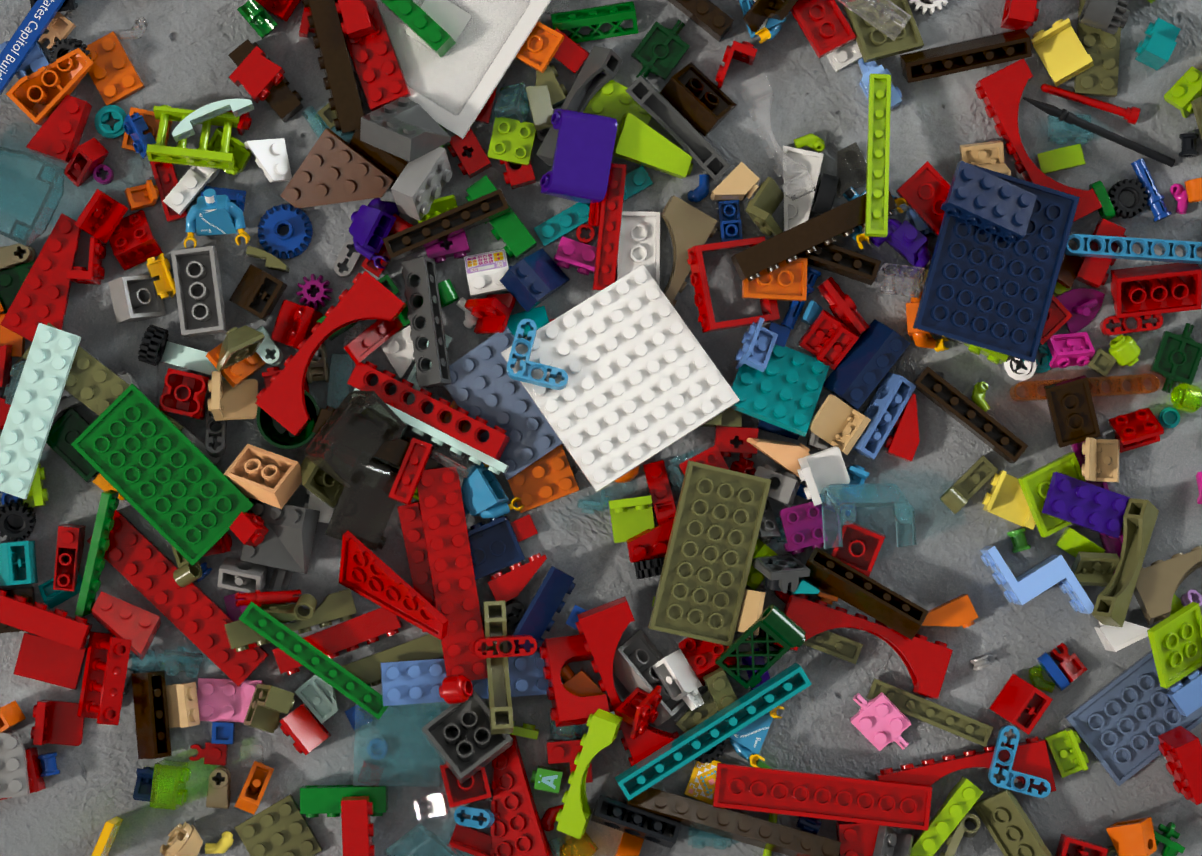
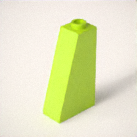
M626 113L623 115L615 140L614 156L680 179L690 175L693 163H691L692 157L633 114Z

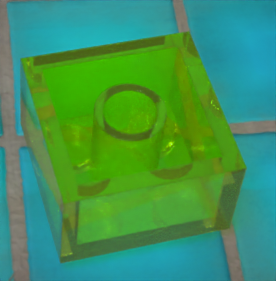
M161 760L155 763L149 807L176 810L184 802H187L188 790L185 787L186 781L190 780L191 768H188L189 762Z

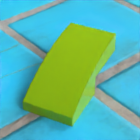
M1081 144L1037 154L1040 169L1044 174L1086 164Z

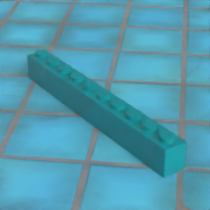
M794 663L614 778L629 801L806 689L812 683L802 667Z

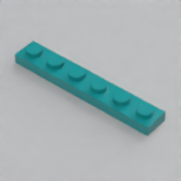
M643 165L626 175L623 202L653 185ZM578 202L536 226L534 231L543 246H548L562 236L574 231L580 225L586 224L589 218L590 203Z

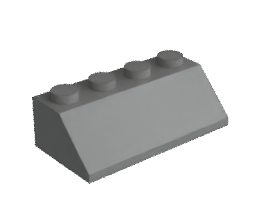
M640 629L616 649L613 673L630 694L637 687L647 693H650L657 685L662 687L660 694L662 700L657 707L659 713L654 722L658 727L671 718L686 703L683 699L679 701L671 699L652 667L663 659V656Z

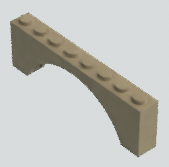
M671 196L660 216L669 230L673 246L671 275L663 293L674 307L677 302L675 300L677 293H682L687 284L685 281L687 275L692 274L691 267L687 262V259H689L687 250L693 246L704 245L708 237L712 238L717 230L715 226L717 220L680 198Z
M1197 546L1186 554L1177 553L1166 561L1157 560L1149 567H1141L1133 593L1148 625L1161 622L1170 616L1172 599L1176 590L1192 572L1202 566V546Z

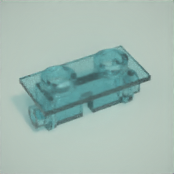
M691 827L688 828V836L692 837L688 838L687 845H692L693 848L714 846L715 849L723 850L731 845L732 839L708 834V832Z

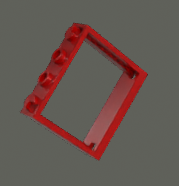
M765 236L697 245L687 250L689 257L687 262L691 267L692 273L690 280L695 289L694 301L699 310L698 322H701L703 333L751 326L752 322L756 323L760 317L764 318L763 324L780 319L777 300L760 299L763 315L715 322L703 260V252L746 246L752 247L765 241Z

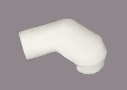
M462 297L456 305L465 312L464 326L471 329L476 325L478 318L471 315V311L464 307L467 300Z

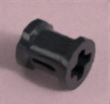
M1196 133L1180 134L1181 152H1179V156H1199V152L1196 151L1199 135Z

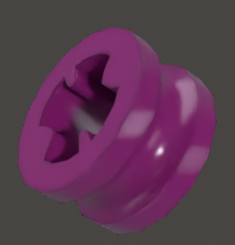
M102 164L95 167L93 177L100 184L107 185L112 182L114 172L110 167ZM101 170L109 173L104 180L98 176L101 174Z

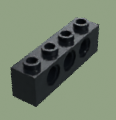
M602 795L597 799L591 821L669 848L675 845L682 824Z

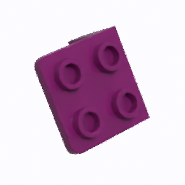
M812 501L780 511L787 543L783 544L785 552L791 551L792 555L805 552V547L812 546V550L815 547L822 548L825 547V542L831 541L822 504L814 506Z

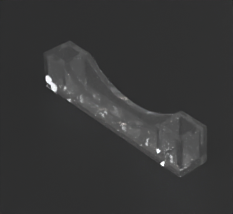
M765 73L742 82L743 90L740 91L745 102H750L752 108L748 109L752 120H757L760 125L756 129L761 140L766 139L768 146L765 147L769 159L774 157L777 165L773 166L777 177L782 176L785 184L781 186L786 197L790 195L793 201L816 191L807 168L791 159L781 149L773 135L771 108L774 93Z

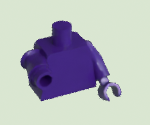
M374 198L368 206L362 205L358 211L352 213V224L349 227V232L353 236L355 250L367 259L374 260L375 267L385 269L380 261L382 259L385 262H390L389 258L377 256L375 253H379L384 243L383 238L388 236L396 220V217L393 215L397 214L399 216L400 212L396 203L382 201L380 198Z
M888 219L887 237H870V241L877 247L887 242L914 266L915 269H912L905 275L906 280L909 277L913 278V285L922 278L921 272H923L931 259L928 239L907 220L901 223L896 219Z

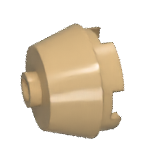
M185 821L183 825L179 823L169 833L168 836L170 838L167 845H161L160 853L164 856H197L203 840L193 824L189 825Z

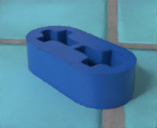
M1046 652L1037 658L1041 667L1061 691L1070 685L1068 679Z

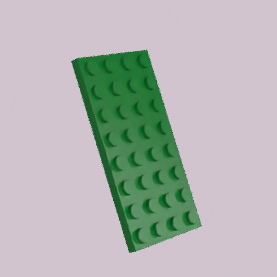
M131 384L71 444L192 566L230 530L229 527L241 512H248L255 505L134 384Z

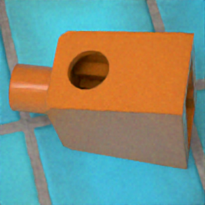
M568 664L561 669L560 676L564 680L562 684L569 693L579 697L606 694V692L602 693L600 686L583 669L574 674Z
M1151 817L1119 821L1106 828L1119 856H1149L1157 850Z

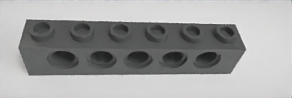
M420 257L402 262V276L405 282V298L408 304L407 315L411 326L410 337L414 348L413 359L416 363V380L421 388H434L451 384L435 259Z

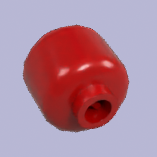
M461 674L447 676L439 687L441 698H444L448 704L464 703L469 700L473 693L470 679Z

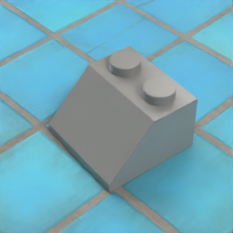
M150 275L125 276L108 282L117 324L138 322L166 315L163 299L157 295L153 281L159 280L158 277L151 278Z

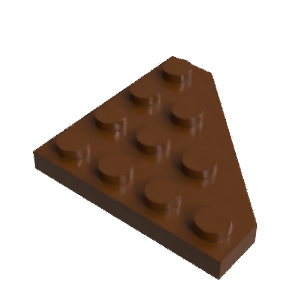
M326 128L280 196L295 208L380 198L386 194L395 179L329 128Z

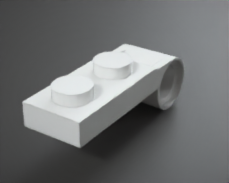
M192 166L165 197L163 202L181 216L206 184L211 183L217 177L221 169Z

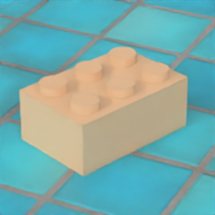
M250 444L244 447L224 473L247 497L280 509L284 507L302 483L301 466L298 461Z

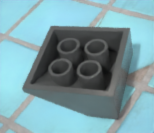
M400 97L361 117L360 141L409 162L451 141V137L418 103L411 101L407 97Z
M253 499L255 505L251 508L250 513L262 518L265 522L264 525L269 531L259 545H243L240 560L307 574L320 511L285 504L280 509Z
M474 689L468 701L451 705L421 728L424 737L461 784L513 745V739L509 734L491 735L489 708Z

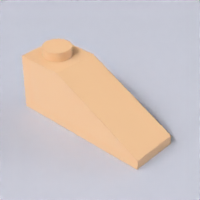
M750 437L747 439L748 443L798 478L800 477L797 470L801 468L798 459L811 455L809 454L810 449L801 443L796 445L785 441Z

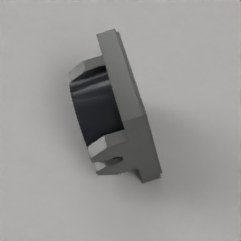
M791 554L752 559V566L764 576L763 585L771 590L782 591L783 593L789 590L795 592L799 584V578L810 576V569Z

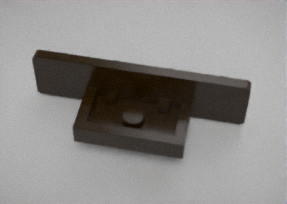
M756 0L743 19L752 32H757L768 17L782 21L798 0Z

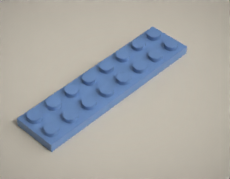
M535 652L530 656L508 657L511 697L547 694L549 684L548 679H544L543 667H545L544 659H541L540 652ZM444 658L380 663L383 706L446 702L439 694V687L442 685L443 679L446 678ZM487 678L471 681L473 689L481 699H489Z

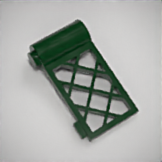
M771 604L763 611L760 618L715 660V663L746 689L749 687L754 688L762 681L760 676L790 648L800 647L805 642L806 632L779 608ZM760 627L766 632V638H754L753 632ZM778 642L783 646L779 651H769V643ZM741 643H751L752 651L739 652V645ZM754 643H767V651H754ZM752 656V665H740L739 657ZM754 656H767V662L764 665H755ZM727 657H737V665H727L723 660ZM740 670H752L753 675L746 681L740 676Z

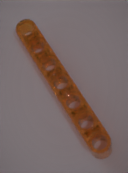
M1153 374L1087 378L1092 398L1144 395L1157 391L1160 386L1159 379ZM1069 379L1019 382L1011 387L1010 396L1016 402L1047 400L1046 395L1041 396L1038 393L1039 385L1048 386ZM1145 379H1149L1152 383L1150 390L1144 387ZM1124 380L1129 381L1131 384L1129 391L1124 390L1122 386ZM1103 381H1106L1110 386L1108 392H1104L1101 388ZM1019 386L1023 387L1026 391L1023 398L1017 395L1016 390Z

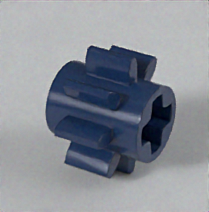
M799 816L796 827L800 831L817 835L822 821L818 818Z

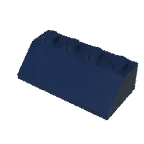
M874 319L869 328L864 331L826 379L823 386L847 405L858 410L910 345V342L893 329Z
M551 566L513 635L533 636L537 642V650H539L544 642L541 636L545 630L549 632L555 622L552 620L555 612L560 613L566 603L562 599L566 593L570 595L576 585L573 582L574 577ZM514 640L515 645L525 647L527 651L534 645L529 640H525V644H518V640Z

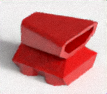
M168 368L159 401L160 410L204 420V399L209 377Z

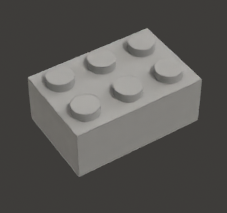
M438 147L408 162L391 187L400 213L421 221L423 216L429 212L431 204L435 198L440 196L443 186L452 177V169L445 148Z

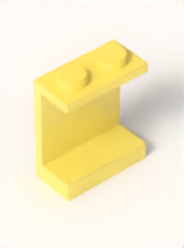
M1069 18L1056 21L1052 24V28L1035 33L1033 35L1034 38L1031 39L1035 51L1056 87L1094 66L1090 54H1087L1072 28Z
M1004 470L999 471L998 474L995 473L990 483L993 487L990 493L987 492L982 501V504H984L983 510L1023 528L1033 530L1036 523L1018 479L1006 474L1007 472Z

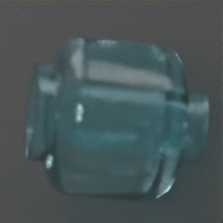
M551 720L550 734H553L554 739L557 741L575 740L577 736L582 734V724L556 727L555 721Z

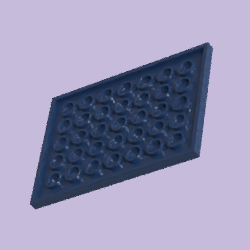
M970 164L1037 195L1025 237L1018 242L1009 243L996 234H989L983 228L969 225L965 220L950 216L944 212L913 328L1028 362H1035L1080 197Z

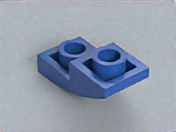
M739 200L718 201L721 242L743 239Z

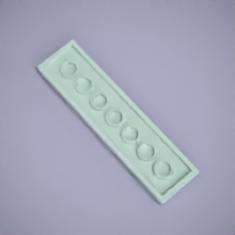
M42 323L38 324L0 436L1 492L27 499L81 336Z

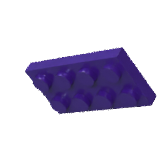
M1053 472L1042 513L1113 538H1119L1129 497L1059 472Z

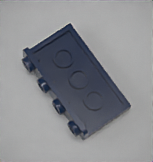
M960 161L957 164L946 201L942 203L941 209L950 216L965 220L969 225H976L983 228L989 234H996L1006 242L1014 243L1025 237L1037 195L964 161Z
M507 515L490 518L491 522L485 525L482 522L472 525L470 527L471 531H468L475 581L525 560Z

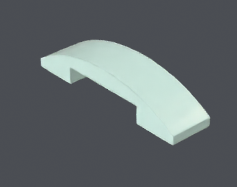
M236 98L207 104L185 117L175 127L172 136L176 142L196 134L192 126L232 110L235 117L254 110L253 103L249 99Z
M167 341L162 362L211 376L212 371H218L206 357L208 352Z

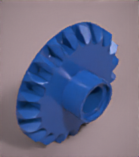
M281 204L273 206L261 217L257 235L260 244L266 252L280 259H291L299 256L308 248L312 240L313 229L311 221L304 211L300 208H295L293 205ZM282 226L289 227V233L285 236H281L279 233Z

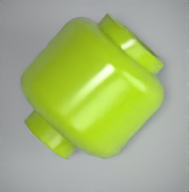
M1118 335L1109 343L1108 352L1117 360L1116 363L1119 366H1132L1139 360L1138 356L1141 349L1131 336Z

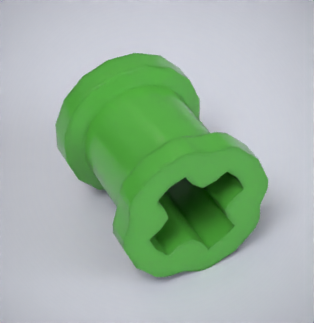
M1025 527L1007 532L1012 541L1013 553L1031 548V545L1027 543Z

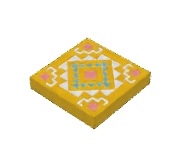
M717 760L712 761V763L696 761L684 794L713 805L717 763L722 762Z
M116 816L105 823L91 856H108L123 821L122 818Z

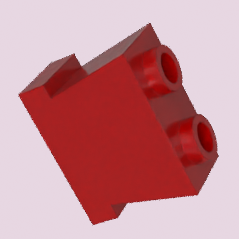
M256 46L229 76V79L237 87L242 85L255 102L258 103L260 100L264 101L269 96V90L274 84L277 86L283 80L285 71L282 67L267 59L265 53Z

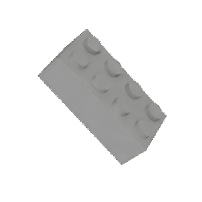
M206 246L171 251L181 335L187 338L228 332L217 248Z

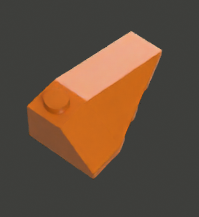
M77 48L56 59L55 62L37 69L38 71L22 77L6 95L35 124L43 125L64 97L71 95L94 62L80 48Z

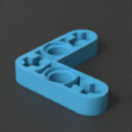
M531 319L521 320L517 326L507 363L508 376L514 380L554 390L564 389L568 384V375L565 370L529 361L537 326ZM529 325L533 331H529L527 339H524V329L522 328ZM524 344L527 346L528 351L525 354H519L516 352V347ZM517 359H519L521 370L513 373L512 368L516 366ZM540 369L544 375L541 379H534L531 375L532 371ZM547 372H550V377L557 378V375H561V379L564 381H560L559 384L555 383V379L549 378V382H547Z
M1012 725L1003 726L999 731L988 773L989 781L993 785L1038 798L1047 797L1051 792V786L1047 780L1012 770L1020 733ZM1010 729L1015 734L1014 738H1010L1008 743L1013 745L1012 749L1007 746H1001V742H1007V737L1004 736V733L1009 732ZM1001 750H1008L1010 754L1009 759L1005 762L1000 761L998 758ZM996 763L1007 766V769L1002 768L1001 774L1004 776V779H999V782H996V778L993 777L994 773L998 774L1000 767L996 766ZM1018 776H1022L1025 779V785L1022 788L1014 786V779ZM1030 778L1033 779L1031 783L1035 785H1040L1043 782L1042 785L1046 787L1045 791L1041 790L1039 794L1038 790L1030 787V791H1027L1030 786Z

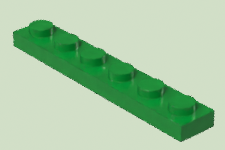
M114 490L105 491L101 494L75 615L81 617L92 613V608L96 602V592L101 585L99 579L105 567V552L110 545L109 534L114 526L113 516L119 505V499H117L119 492Z

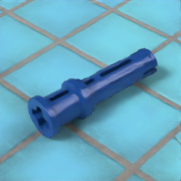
M1144 158L1131 163L1139 182L1142 183L1141 187L1146 188L1144 192L1148 194L1147 206L1151 208L1154 222L1172 215L1163 201L1164 195L1159 194Z
M807 266V297L814 292V284L818 276L822 274ZM792 301L781 325L793 330L806 301Z

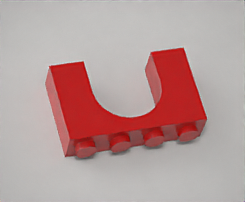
M584 634L546 638L539 648L540 657L545 662V667H543L544 679H548L549 687H547L548 700L552 701L553 708L550 709L551 719L555 721L556 727L586 724L590 714L594 715L598 709L610 712L606 694L587 697L575 696L569 693L561 682L560 673L565 665L572 662L594 660L592 653L587 654L583 642L587 641Z

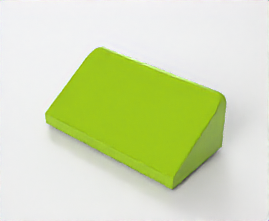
M1070 527L1065 529L1056 543V546L1075 558L1078 552H1105L1103 548Z

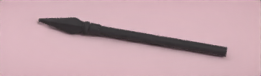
M1023 97L1025 101L1050 116L1058 117L1059 121L1064 120L1066 123L1074 124L1170 167H1173L1175 159L1081 119L1073 113L1067 112L1066 109L1061 110L1054 105Z

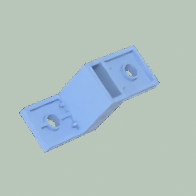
M986 546L980 550L983 554L980 556L987 567L990 566L992 568L994 580L998 585L1002 584L1006 590L1003 593L1010 603L1024 605L1058 583L1064 594L1067 593L1071 598L1069 603L1076 612L1079 611L1084 614L1093 612V603L1062 555H1051L1015 578L995 546Z

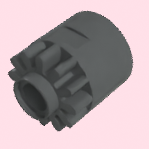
M1086 0L1079 23L1096 29L1099 28L1101 31L1114 35L1117 33L1118 27L1123 29L1130 14V10L1126 8L1128 0Z

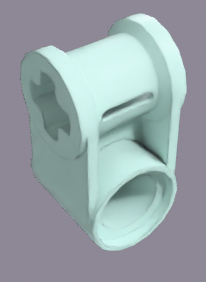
M262 325L257 331L263 333L265 338L256 350V353L270 366H278L283 361V353L276 343L270 339L271 335ZM270 352L275 353V354H274V356L276 357L275 359L272 360V359L270 358V357H271L270 354H269Z

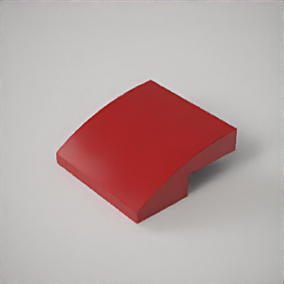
M823 310L798 343L799 346L814 354L817 360L835 370L859 339V336L837 318Z

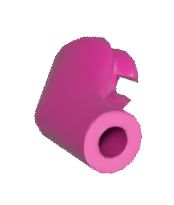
M1173 184L1170 187V192L1178 202L1176 213L1186 214L1189 203L1186 189L1181 184Z

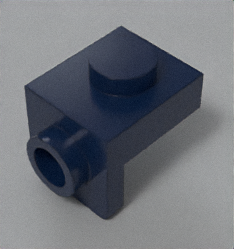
M151 767L137 768V780L133 799L155 802L160 782L158 771Z

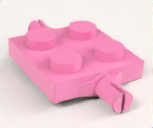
M883 692L869 701H866L860 693L853 697V700L860 706V709L850 719V722L879 751L893 741L902 750L908 746L909 743L901 737V734L911 725V721Z

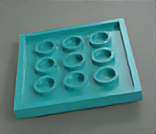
M775 344L764 372L746 364H743L741 368L739 367L732 390L740 401L730 408L805 437L830 366L825 365L817 360V358L786 346L782 347Z

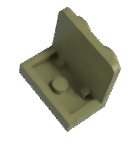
M767 177L761 183L758 192L749 201L745 210L759 230L768 237L771 235L776 236L783 232L772 217V214L783 200L784 193L771 177Z

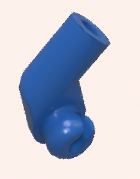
M699 175V186L693 191L688 192L687 197L690 202H700L709 194L710 175Z

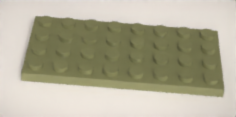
M688 460L651 613L649 629L726 646L732 644L770 489V479Z

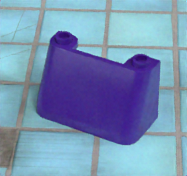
M560 108L555 109L551 117V123L553 128L559 131L552 171H548L542 176L540 181L541 193L584 204L601 202L607 192L617 133V120L601 115Z

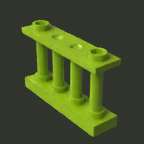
M168 105L154 106L155 119H160L156 143L154 145L147 144L146 153L149 161L234 170L233 153L228 151L232 128H237L240 121L239 116L235 117L232 112H226L199 123L202 124L199 148L197 149L186 147L187 138L178 141L177 146L171 147L165 145L168 121L181 122L195 110L172 108ZM211 125L223 126L221 147L218 152L207 150Z

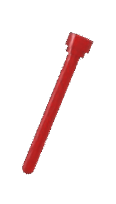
M1049 84L1041 85V91L1123 116L1127 123L1135 125L1141 109L1134 106L1122 108Z

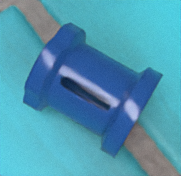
M57 752L38 755L42 767L41 777L60 774L56 763Z

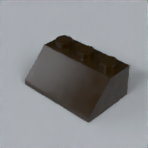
M692 62L671 77L660 92L704 136L714 130L736 106Z
M357 128L350 141V145L396 181L408 162L360 141L361 130Z

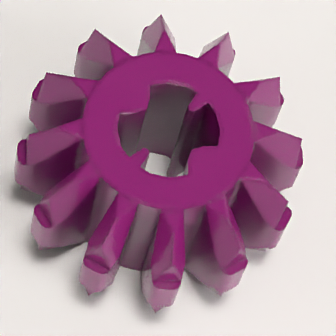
M311 274V281L303 277L306 284L298 283L297 285L303 289L296 292L297 296H303L299 302L301 304L306 302V306L309 307L313 304L315 310L319 308L318 303L326 307V303L323 300L331 301L332 299L326 295V293L333 292L332 288H326L330 282L328 280L323 282L324 277L322 275L316 280L315 274ZM313 287L320 290L316 293V297L310 294L313 291Z

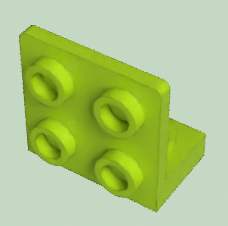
M496 116L488 158L528 166L534 138L537 136L534 123Z
M651 495L609 501L615 543L626 542V540L641 532L655 527Z

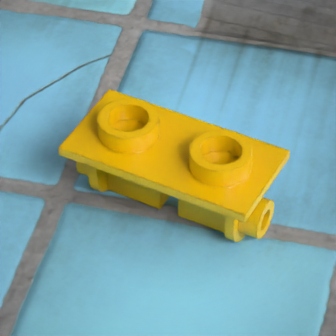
M163 253L158 256L157 260L155 257L148 258L146 265L151 278L158 276L160 278L153 281L157 295L161 299H165L170 294V297L173 298L176 295L174 278H172L170 273L171 266L169 260L164 257Z

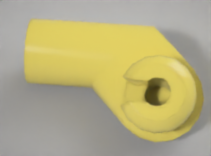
M225 831L221 834L222 838L217 843H205V854L225 853L233 845V834Z

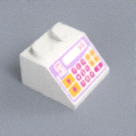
M504 249L464 257L469 291L472 298L508 291L500 282V279L509 270L507 255Z

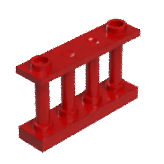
M90 631L77 713L78 717L97 718V724H119L132 639L116 638L111 633Z

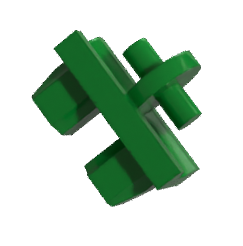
M248 0L237 9L262 39L278 26L267 11L255 0Z
M1169 822L1167 826L1159 824L1158 829L1163 834L1154 830L1156 846L1159 842L1165 844L1160 854L1162 856H1177L1178 852L1183 853L1185 847L1181 846V844L1170 839L1171 836L1175 839H1178L1180 833L1174 831L1176 825L1172 822Z

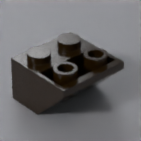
M250 264L229 300L266 322L287 285Z

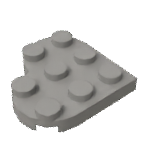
M1 732L0 799L30 795L24 745L22 741L20 742L11 733Z

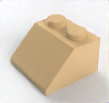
M741 162L712 191L710 199L712 201H743L746 197L750 199L758 191L760 179Z
M745 589L735 631L745 632L760 618L763 611L765 592ZM760 627L753 632L754 635H759Z

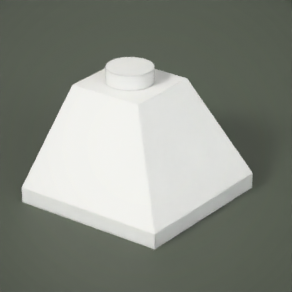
M1098 621L1099 625L1094 627L1105 650L1117 652L1147 637V630L1150 629L1124 621L1123 627L1103 625L1100 621Z

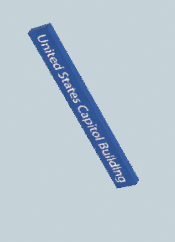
M37 0L0 54V95L65 0Z

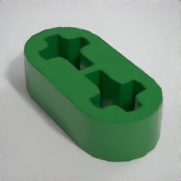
M1097 181L1090 184L1089 190L1093 188L1102 205V208L1098 210L1101 218L1106 220L1114 218L1116 216L1115 210L1103 183Z

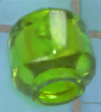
M1181 383L1172 390L1170 399L1176 409L1193 413L1199 407H1202V390L1198 386Z

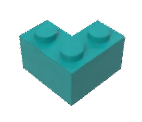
M1157 18L1153 23L1150 22L1144 32L1147 35L1136 47L1135 52L1138 54L1135 60L1155 70L1160 69L1168 62L1177 44L1175 40L1181 29L1160 18Z

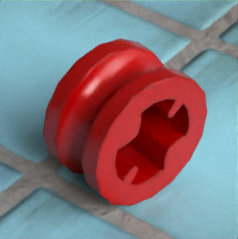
M588 224L580 225L576 231L578 241L585 244L591 243L595 237L594 228ZM582 229H586V231L589 229L591 231L589 239H585V237L582 239L580 237Z

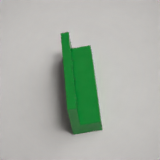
M633 1L551 14L553 30L556 28L559 30L567 29L571 32L568 37L576 43L638 33L636 10ZM632 19L633 27L624 29L620 26L624 20ZM603 23H609L613 26L606 32L599 29ZM584 26L592 29L587 35H582L578 31Z

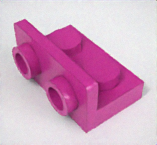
M562 236L554 256V261L557 262L559 267L569 269V266L577 268L578 273L589 276V273L594 274L597 247Z
M1087 332L1052 335L1046 341L1053 357L1049 363L1051 368L1085 366L1095 354Z

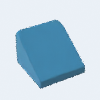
M809 301L801 322L811 326L823 311V308L815 301Z

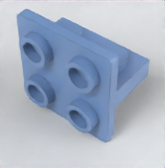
M760 317L756 323L752 322L748 332L744 333L741 343H743L742 349L739 348L735 356L737 361L736 369L741 368L743 364L761 372H764L778 334L762 327L764 318Z

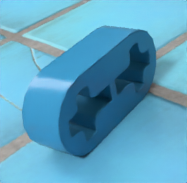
M460 806L454 813L455 822L466 827L490 828L495 820L493 812L484 808ZM462 813L471 815V818L465 819L462 817ZM478 816H484L487 818V821L478 820Z

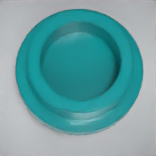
M1167 407L1160 411L1158 419L1163 427L1174 428L1180 422V414L1175 408Z

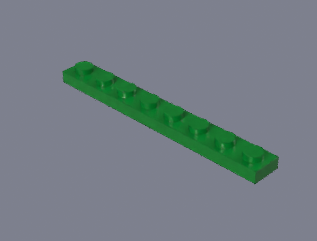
M252 601L238 618L378 720L388 708V706H383L381 694Z

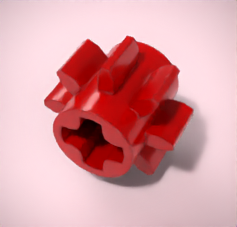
M741 457L739 461L733 462L730 467L732 471L754 475L756 472L755 468L752 467L754 462Z

